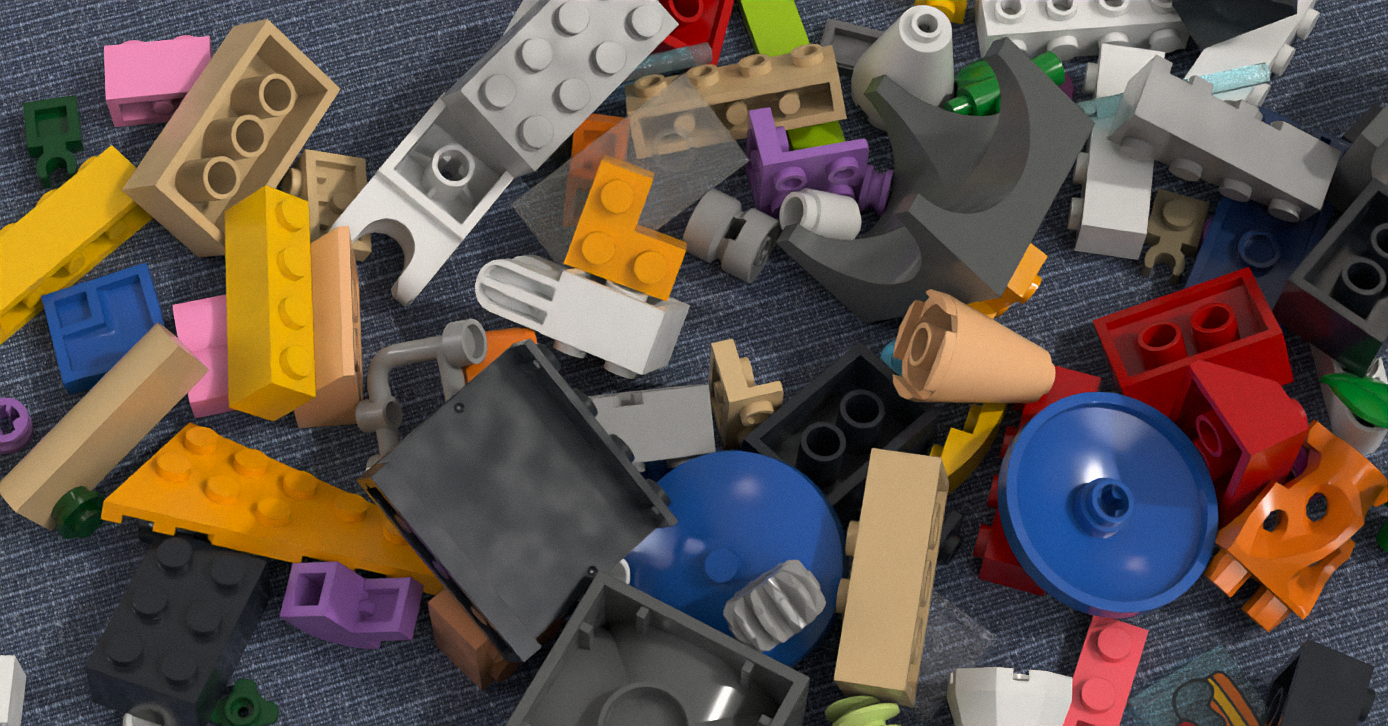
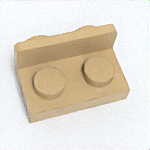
M305 149L293 167L287 170L282 179L281 191L309 201L310 243L328 233L335 221L367 185L366 161L364 158ZM370 234L362 236L353 243L356 261L364 262L372 252Z
M733 339L711 343L708 376L711 408L724 450L739 447L741 449L743 438L782 406L784 391L780 381L755 386L748 357L739 358Z

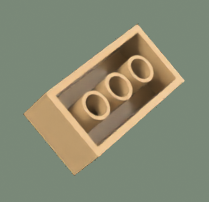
M268 19L233 26L122 191L198 258L225 255L224 212L264 185L272 188L277 187L335 99L340 88Z
M871 448L860 522L850 521L846 538V556L854 557L850 579L841 578L836 600V613L842 614L843 626L834 681L845 697L866 695L878 698L882 703H896L908 707H914L949 488V480L941 457Z

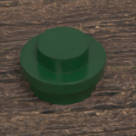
M79 486L68 491L57 501L51 515L56 521V531L65 539L85 538L93 534L104 521L101 519V513L105 498L98 491H90L85 486Z

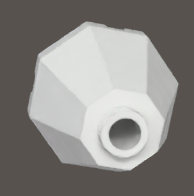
M957 668L953 673L948 674L947 700L954 725L1063 726L1072 702L1073 678L1041 670H1029V675L1013 673L1014 668Z

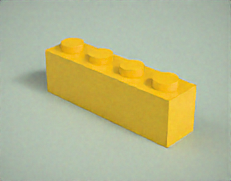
M112 145L99 156L87 159L80 166L77 174L61 187L45 193L38 201L36 207L18 222L8 224L0 230V345L44 309L41 296L71 287L153 219L150 214L122 191L136 170V167Z
M264 185L224 212L229 408L274 422L316 398L309 201Z

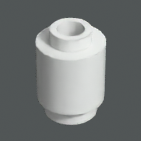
M809 188L788 194L781 205L779 214L782 230H784L785 226L799 223L817 235L840 240H854L860 231L862 222L858 204L853 198Z

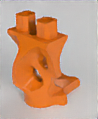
M1316 420L1310 423V429L1302 444V447L1308 454L1306 469L1302 474L1287 482L1284 486L1271 480L1242 514L1217 531L1215 545L1221 550L1214 556L1203 573L1212 584L1230 598L1249 577L1257 582L1261 587L1243 605L1241 610L1268 633L1284 621L1290 613H1293L1302 620L1310 614L1330 576L1350 558L1356 544L1351 537L1365 524V516L1371 506L1378 507L1388 502V480L1356 449L1331 433ZM1315 493H1321L1327 501L1326 513L1321 519L1312 521L1306 515V505L1311 496ZM1278 509L1275 528L1272 531L1263 529V521L1270 512Z

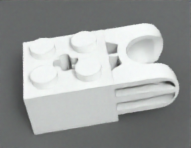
M445 93L438 98L328 231L330 232L341 226H349L352 244L362 236L374 232L384 233L394 238L401 245L405 258L404 268L400 277L392 286L391 293L393 298L404 307L409 306L514 179L440 99ZM443 169L453 175L451 180H447L440 174Z
M536 255L517 256L514 259L493 260L481 268L475 283L477 300L489 312L555 339L553 347L565 354L584 358L587 352L606 360L604 364L606 370L629 379H635L637 373L640 375L648 374L668 366L690 305L671 297L666 302L580 269H569Z

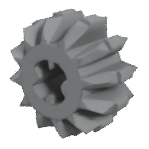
M787 560L784 563H779L771 570L765 571L755 580L750 581L748 585L736 592L734 597L726 602L723 615L729 624V630L739 642L761 653L770 651L776 645L784 643L794 634L801 632L802 628L813 622L816 616L823 612L826 601L820 590V584L810 570L807 571L799 560Z

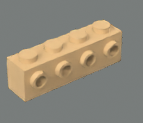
M806 44L796 47L788 54L773 57L765 54H755L741 59L737 64L722 67L704 64L689 69L686 74L670 77L658 74L647 75L636 80L634 84L625 85L626 109L628 118H631L630 129L637 159L747 138L749 110L770 107L775 127L783 126L785 130L847 119L832 45L822 47L818 44Z

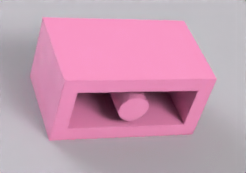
M183 35L172 40L151 42L130 40L119 45L104 46L105 94L114 127L168 122L214 55L210 36L195 37Z

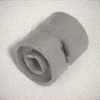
M712 188L707 191L696 206L684 231L682 241L687 242L686 252L709 264L719 259L721 260V269L750 284L766 265L778 240L781 225L779 220L755 208L743 212L739 200ZM738 233L739 235L737 236L736 240L734 241L733 238H734L735 234Z

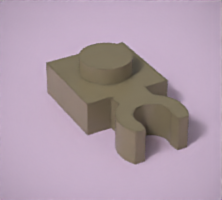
M1158 188L1144 241L1145 244L1152 245L1153 247L1145 255L1141 269L1142 277L1149 278L1155 264L1165 263L1172 270L1169 284L1176 286L1179 283L1185 268L1184 255L1194 257L1210 203Z

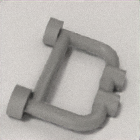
M466 319L450 322L446 325L441 336L392 344L379 350L371 360L367 372L369 399L360 401L355 412L357 425L362 432H376L380 454L372 455L368 459L366 471L400 442L398 428L402 423L403 412L398 399L391 396L389 375L392 369L401 365L437 359L445 401H448L465 386L462 367L480 364L486 357L487 337L482 325L477 320Z

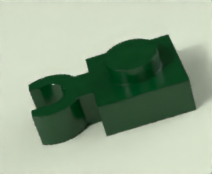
M76 95L23 103L27 148L31 159L39 158L36 164V171L43 188H51L50 175L55 169H67L69 177L72 178L77 174L79 166L71 152L84 151L80 108Z

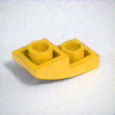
M972 403L963 431L951 427L944 446L934 443L930 456L942 458L949 480L947 496L971 475L989 451L1003 422L1008 403H983V406Z

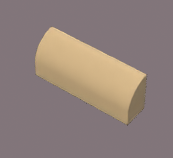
M157 322L0 481L1 496L16 513L52 531L56 527V521L52 518L51 514L57 501L68 491L79 486H85L92 491L205 376L209 369L173 333Z

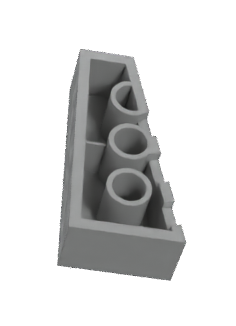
M1157 54L1128 81L1106 139L1120 145L1119 150L1123 154L1137 160L1147 161L1152 158L1169 165L1168 170L1173 175L1185 180L1199 181V179H1203L1219 186L1218 191L1230 199L1247 202L1249 199L1268 206V212L1272 216L1284 221H1304L1321 210L1341 154L1340 150L1284 121H1274L1271 125L1262 122L1263 115L1259 108L1243 99L1222 101L1214 97L1212 94L1214 84L1197 75L1191 76L1188 81L1170 74L1173 63Z
M708 384L588 396L598 410V415L595 417L609 435H617L629 446L635 457L632 464L639 472L645 471L644 462L666 459L667 468H676L693 458L699 457L701 454L716 452Z

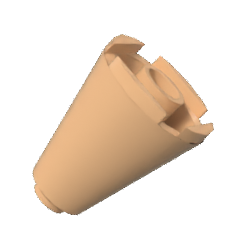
M930 289L925 292L929 296L925 302L915 300L909 307L900 325L893 358L902 360V376L893 374V384L899 396L914 402L1035 403L1052 388L1055 380V366L1047 350L950 294Z

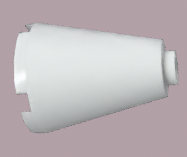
M918 5L909 8L858 59L851 78L852 99L856 106L859 104L862 110L869 116L867 120L874 127L888 132L879 113L864 96V92L873 78L886 74L892 81L910 94L941 109H944L945 102L954 99L952 27L947 16L939 9L928 5Z

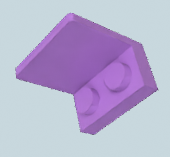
M771 108L749 110L745 169L757 210L779 219L780 208L786 196L791 192H798L805 188L849 196L856 202H859L869 155L866 139L789 151L785 128L783 126L775 127Z

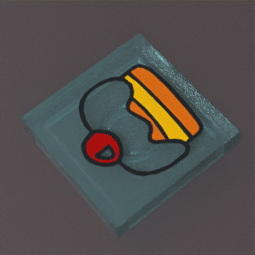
M1222 644L1127 701L1125 706L1138 726H1264L1269 711L1265 702Z

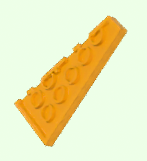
M189 422L103 502L102 520L121 524L123 516L126 515L154 522L152 531L174 536L177 528H183L207 534L212 545L291 563H301L303 556L328 562L338 561L354 572L355 569H363L385 574L386 578L411 577L424 585L423 593L437 595L444 588L442 583L377 505L366 501L360 495L341 490L317 479L308 472L294 469L266 456L259 450L247 448L218 435L210 428L201 427L192 422Z

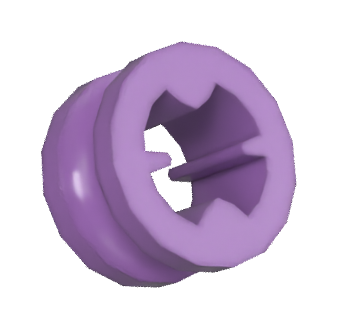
M867 166L858 202L860 212L864 213L866 209L872 208L877 212V216L883 215L891 190L894 170L887 169L885 173H878L875 171L874 166Z
M0 398V420L9 417L15 428L14 431L5 435L0 429V454H12L22 450L33 437L34 427L26 407L20 401L13 398Z

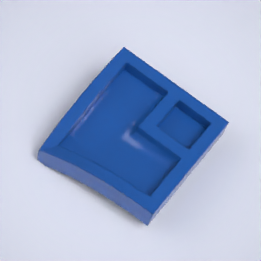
M147 263L41 296L62 382L69 395L93 388L157 322L168 329L154 280Z

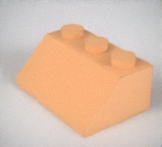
M341 226L310 243L316 398L294 410L298 428L357 424L355 416L356 407L360 401L364 400L359 276L349 226Z

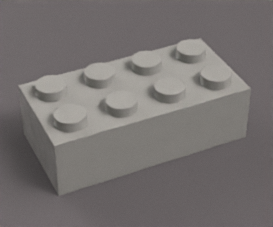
M539 0L440 99L513 178L535 172L679 24L658 0Z

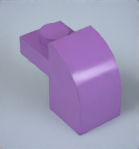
M338 561L293 563L279 617L303 632L328 642L355 648L379 649L381 641L412 640L424 585L411 577L364 579Z

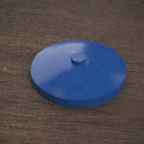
M1086 392L1071 395L1050 404L1031 418L1013 438L1005 453L999 473L997 490L998 508L1004 534L1011 550L1026 573L1038 586L1061 603L1083 613L1104 618L1140 616L1155 611L1177 599L1198 580L1211 558L1218 531V505L1215 488L1203 458L1189 437L1172 420L1154 407L1137 399L1116 393Z
M720 451L693 458L668 472L657 484L668 495L671 501L668 509L677 518L678 522L673 527L656 528L624 557L630 569L629 585L735 639L723 615L726 602L734 597L736 592L743 589L750 581L755 580L765 571L767 572L779 563H784L787 560H799L807 571L810 570L820 584V590L825 597L826 605L823 612L817 615L813 622L802 628L801 632L794 634L784 643L776 645L770 651L762 653L790 668L803 661L820 645L832 629L839 613H836L839 583L841 578L848 579L849 559L845 553L846 538L840 520L828 498L812 480L795 467L770 456L752 452Z

